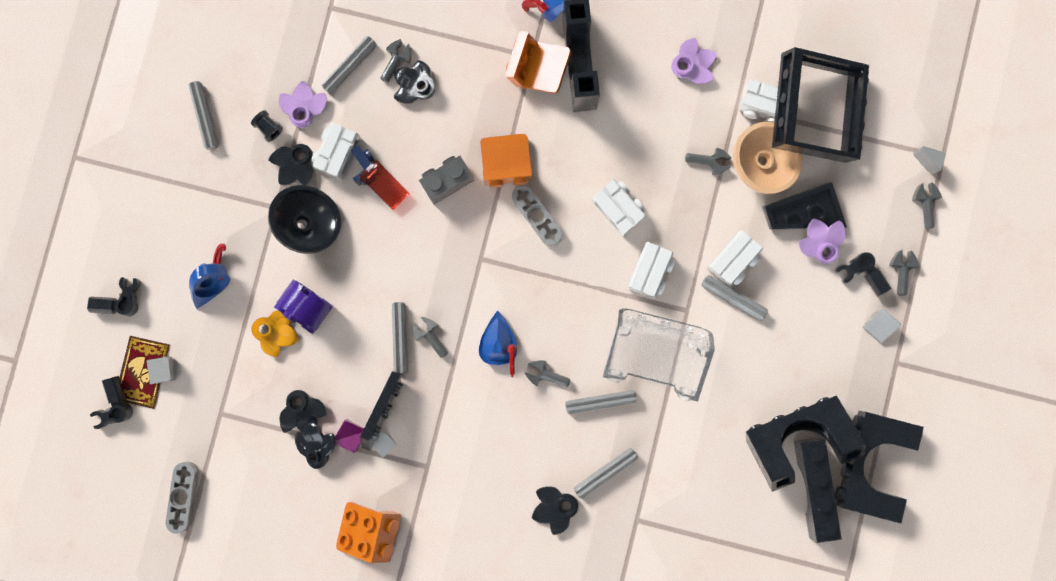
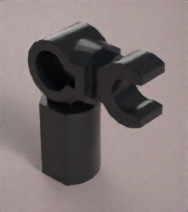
M869 252L858 254L849 261L850 265H841L835 269L836 273L841 270L847 272L848 276L841 281L842 283L850 282L854 278L855 273L859 275L865 272L866 275L864 277L877 297L892 289L880 269L875 268V257Z
M121 277L119 287L122 289V293L119 294L118 300L116 298L90 296L87 304L88 312L116 314L118 312L127 317L135 315L138 311L135 292L140 288V280L133 278L132 285L127 287V279Z
M119 376L102 380L108 404L111 403L112 407L106 410H97L90 414V417L97 415L101 418V423L93 426L94 429L106 427L109 423L114 424L126 421L133 415L131 405L124 401L126 396Z

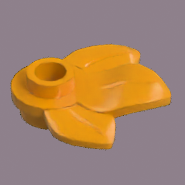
M278 310L272 312L268 318L261 317L256 319L251 327L252 335L260 341L263 352L273 357L279 356L280 346H291L299 341L297 333L289 326L292 321L283 316V313ZM263 324L269 328L266 334H262L259 331V327Z

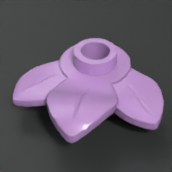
M696 38L686 40L680 46L679 55L672 61V72L677 77L688 78L695 84L709 83L714 77L708 68L714 62L716 52L708 49H698ZM684 63L687 69L681 70L679 64Z
M301 81L297 85L292 95L281 93L279 96L281 110L289 115L292 124L298 128L309 126L314 116L323 112L327 103L326 94L318 93L314 95L312 89L305 81ZM301 113L306 114V117L303 120L298 119V116Z
M812 219L807 228L808 238L799 241L801 252L808 257H815L823 264L835 261L839 255L838 247L845 240L843 223L837 221L830 227H827L822 221ZM828 247L829 252L823 255V250Z

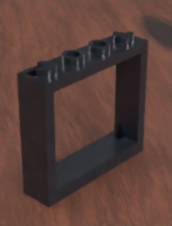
M797 47L781 53L772 148L843 163L860 160L863 130L865 127L864 116L867 105L869 65ZM802 65L848 76L841 150L794 141Z

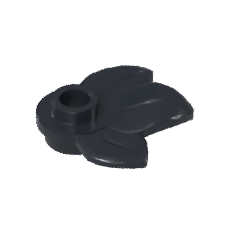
M417 60L413 69L401 67L395 71V80L401 86L394 95L395 100L400 103L411 104L418 98L429 99L434 95L435 83L430 78L431 69L428 64ZM426 84L425 88L420 90L421 86Z
M297 144L292 148L280 147L268 159L271 163L280 166L278 183L280 185H290L297 179L301 184L307 185L313 178L314 170L311 165L313 151L305 144ZM304 152L306 155L303 160H299L298 155Z
M303 390L292 391L287 396L286 407L281 411L279 417L283 433L291 431L296 426L303 432L305 426L311 420H315L318 423L317 418L327 415L325 405L319 399L310 398ZM298 397L303 400V404L300 407L295 404V400Z
M311 420L305 426L303 433L295 434V444L299 453L306 457L309 466L314 469H320L329 461V455L335 449V435L333 433L323 435L316 421Z
M546 486L537 489L536 494L541 503L534 509L531 518L539 523L550 524L552 535L564 532L569 527L570 518L578 511L577 499L571 494H562L556 487ZM565 501L571 504L568 510H564L561 506Z

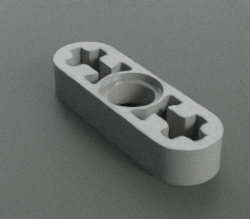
M526 185L517 186L512 192L513 203L545 245H557L562 237L560 227L530 187ZM518 192H528L527 200L529 203L532 204L535 201L537 204L530 206L525 212L523 208H526L527 205L523 200H517L519 197ZM535 209L541 210L544 214V218L540 222H534L530 218V213ZM547 220L551 222L547 224L549 230L557 231L555 234L556 240L554 241L551 238L545 239L547 232L544 228L540 231L537 229V227L544 225Z
M193 462L179 463L173 469L165 524L166 528L174 534L187 530L191 525L198 479V468ZM187 467V471L191 472V475L185 478L184 484H190V486H178V483L184 482V475L180 471ZM180 490L185 491L188 495V500L185 504H180L176 499V494ZM175 508H176V509L186 508V511H182V512H180V510L175 511ZM180 512V520L184 521V524L177 527L174 519L178 518Z

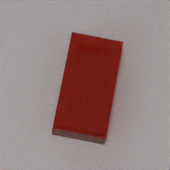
M377 160L359 176L392 210L410 194Z

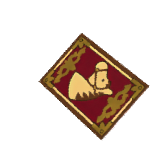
M129 336L120 373L121 384L126 396L124 401L126 403L155 408L161 383L150 384L147 360L167 357L170 344Z

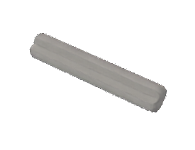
M366 36L321 84L322 88L327 93L332 94L373 51L377 45L371 37Z
M200 81L190 82L188 87L204 148L207 150L218 148V142L203 85Z
M707 275L701 284L703 288L759 320H763L768 313V309L710 275Z
M394 302L392 303L394 372L406 373L405 303Z
M634 390L569 400L565 402L566 412L573 414L633 404L637 402V396Z
M632 448L627 449L574 487L575 493L580 499L584 498L638 459L637 454Z

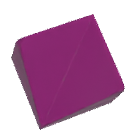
M345 419L335 436V443L352 453L357 452L361 445L360 435L364 428L349 419Z

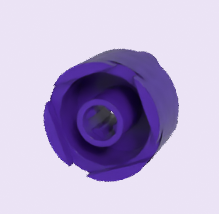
M292 279L277 300L274 308L283 313L282 315L294 323H299L305 330L314 334L333 308V305L325 299H321L320 296L300 282Z

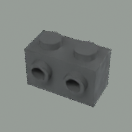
M451 156L442 162L443 166L436 170L431 168L421 175L423 178L419 179V182L433 205L474 181L473 175L461 156L456 158Z

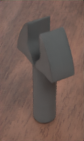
M401 39L394 41L386 48V51L391 53V59L380 77L385 83L390 81L400 62L406 61L410 64L411 48L409 43L403 53L399 55L397 53L398 48L402 44Z
M716 148L715 154L712 156L687 153L685 162L709 165L713 169L712 175H718L727 171L730 166H721L715 161L718 159L730 160L732 157L724 150Z
M922 183L916 188L912 201L918 200L923 205L924 227L932 229L935 227L933 202L941 199L942 195L936 185L930 183L928 184L929 196L927 197L923 192L924 184Z
M899 250L891 259L889 266H895L899 271L897 295L906 296L909 271L912 268H919V263L913 251H908V261L904 264L901 259L903 250Z
M421 317L427 324L428 332L426 333L420 331L416 323L413 322V333L416 341L420 338H425L439 357L444 358L448 351L434 334V328L438 324L433 320Z
M539 360L528 363V365L537 367L542 372L541 375L538 374L536 376L525 372L526 377L534 385L538 386L539 381L547 380L564 387L569 386L570 378L547 371L544 366L546 361Z

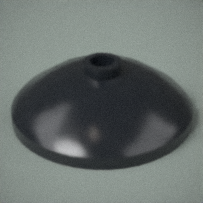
M296 185L282 190L274 197L268 210V224L276 240L287 249L301 254H314L327 249L334 243L341 229V216L335 202L326 193L311 186ZM298 223L303 224L305 228H300Z

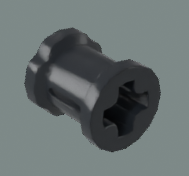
M266 110L259 112L251 120V125L254 128H258L265 136L264 139L267 142L275 140L283 131V127L280 124H276L269 117V113Z

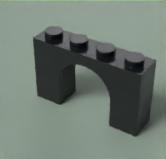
M564 0L562 21L565 47L571 50L568 73L573 112L597 110L600 90L598 73L593 71L591 59V14L589 0Z
M837 395L831 398L824 397L818 400L816 404L808 407H799L788 415L776 416L770 422L763 425H753L746 431V442L772 492L795 483V471L782 445L788 436L797 431L809 430L822 435L829 442L841 464L864 456L866 444Z
M858 411L852 422L866 444L865 454L842 465L840 473L842 477L841 486H838L835 492L836 505L843 509L901 524L907 499L872 488L864 475V462L868 453L882 444H893L918 451L924 427L865 411Z

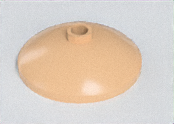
M759 122L745 129L738 137L733 150V162L740 179L752 190L763 194H775L791 187L798 179L803 164L802 154L772 148L774 122ZM759 158L763 160V165L759 163Z

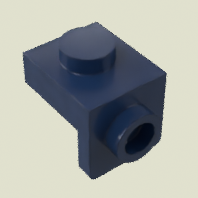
M358 145L351 151L364 171L352 179L358 186L362 184L365 186L374 181L375 175L378 174L372 164L376 160L368 149L363 151Z

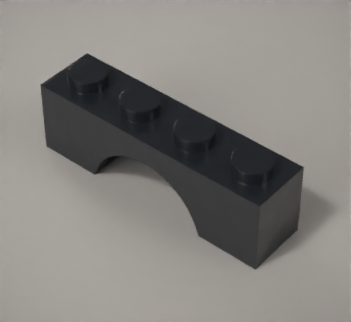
M811 438L794 441L797 465L802 473L807 492L808 506L805 515L809 538L816 543L842 540L826 440Z

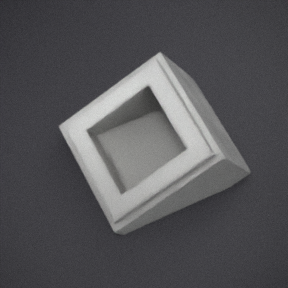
M923 146L914 151L913 156L930 174H935L941 171L946 154L945 152Z
M878 309L862 328L877 341L883 343L901 326V323L885 309Z
M172 357L147 360L150 384L175 380Z

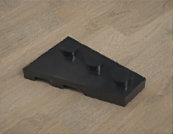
M832 182L762 206L769 229L808 228L812 219L822 221L827 227H830L837 221H841L844 228H847Z
M394 371L391 372L360 435L361 448L371 451L374 442L378 440L382 431L383 421L388 419L392 411L393 405L391 403L394 396L398 397L403 388L401 374Z

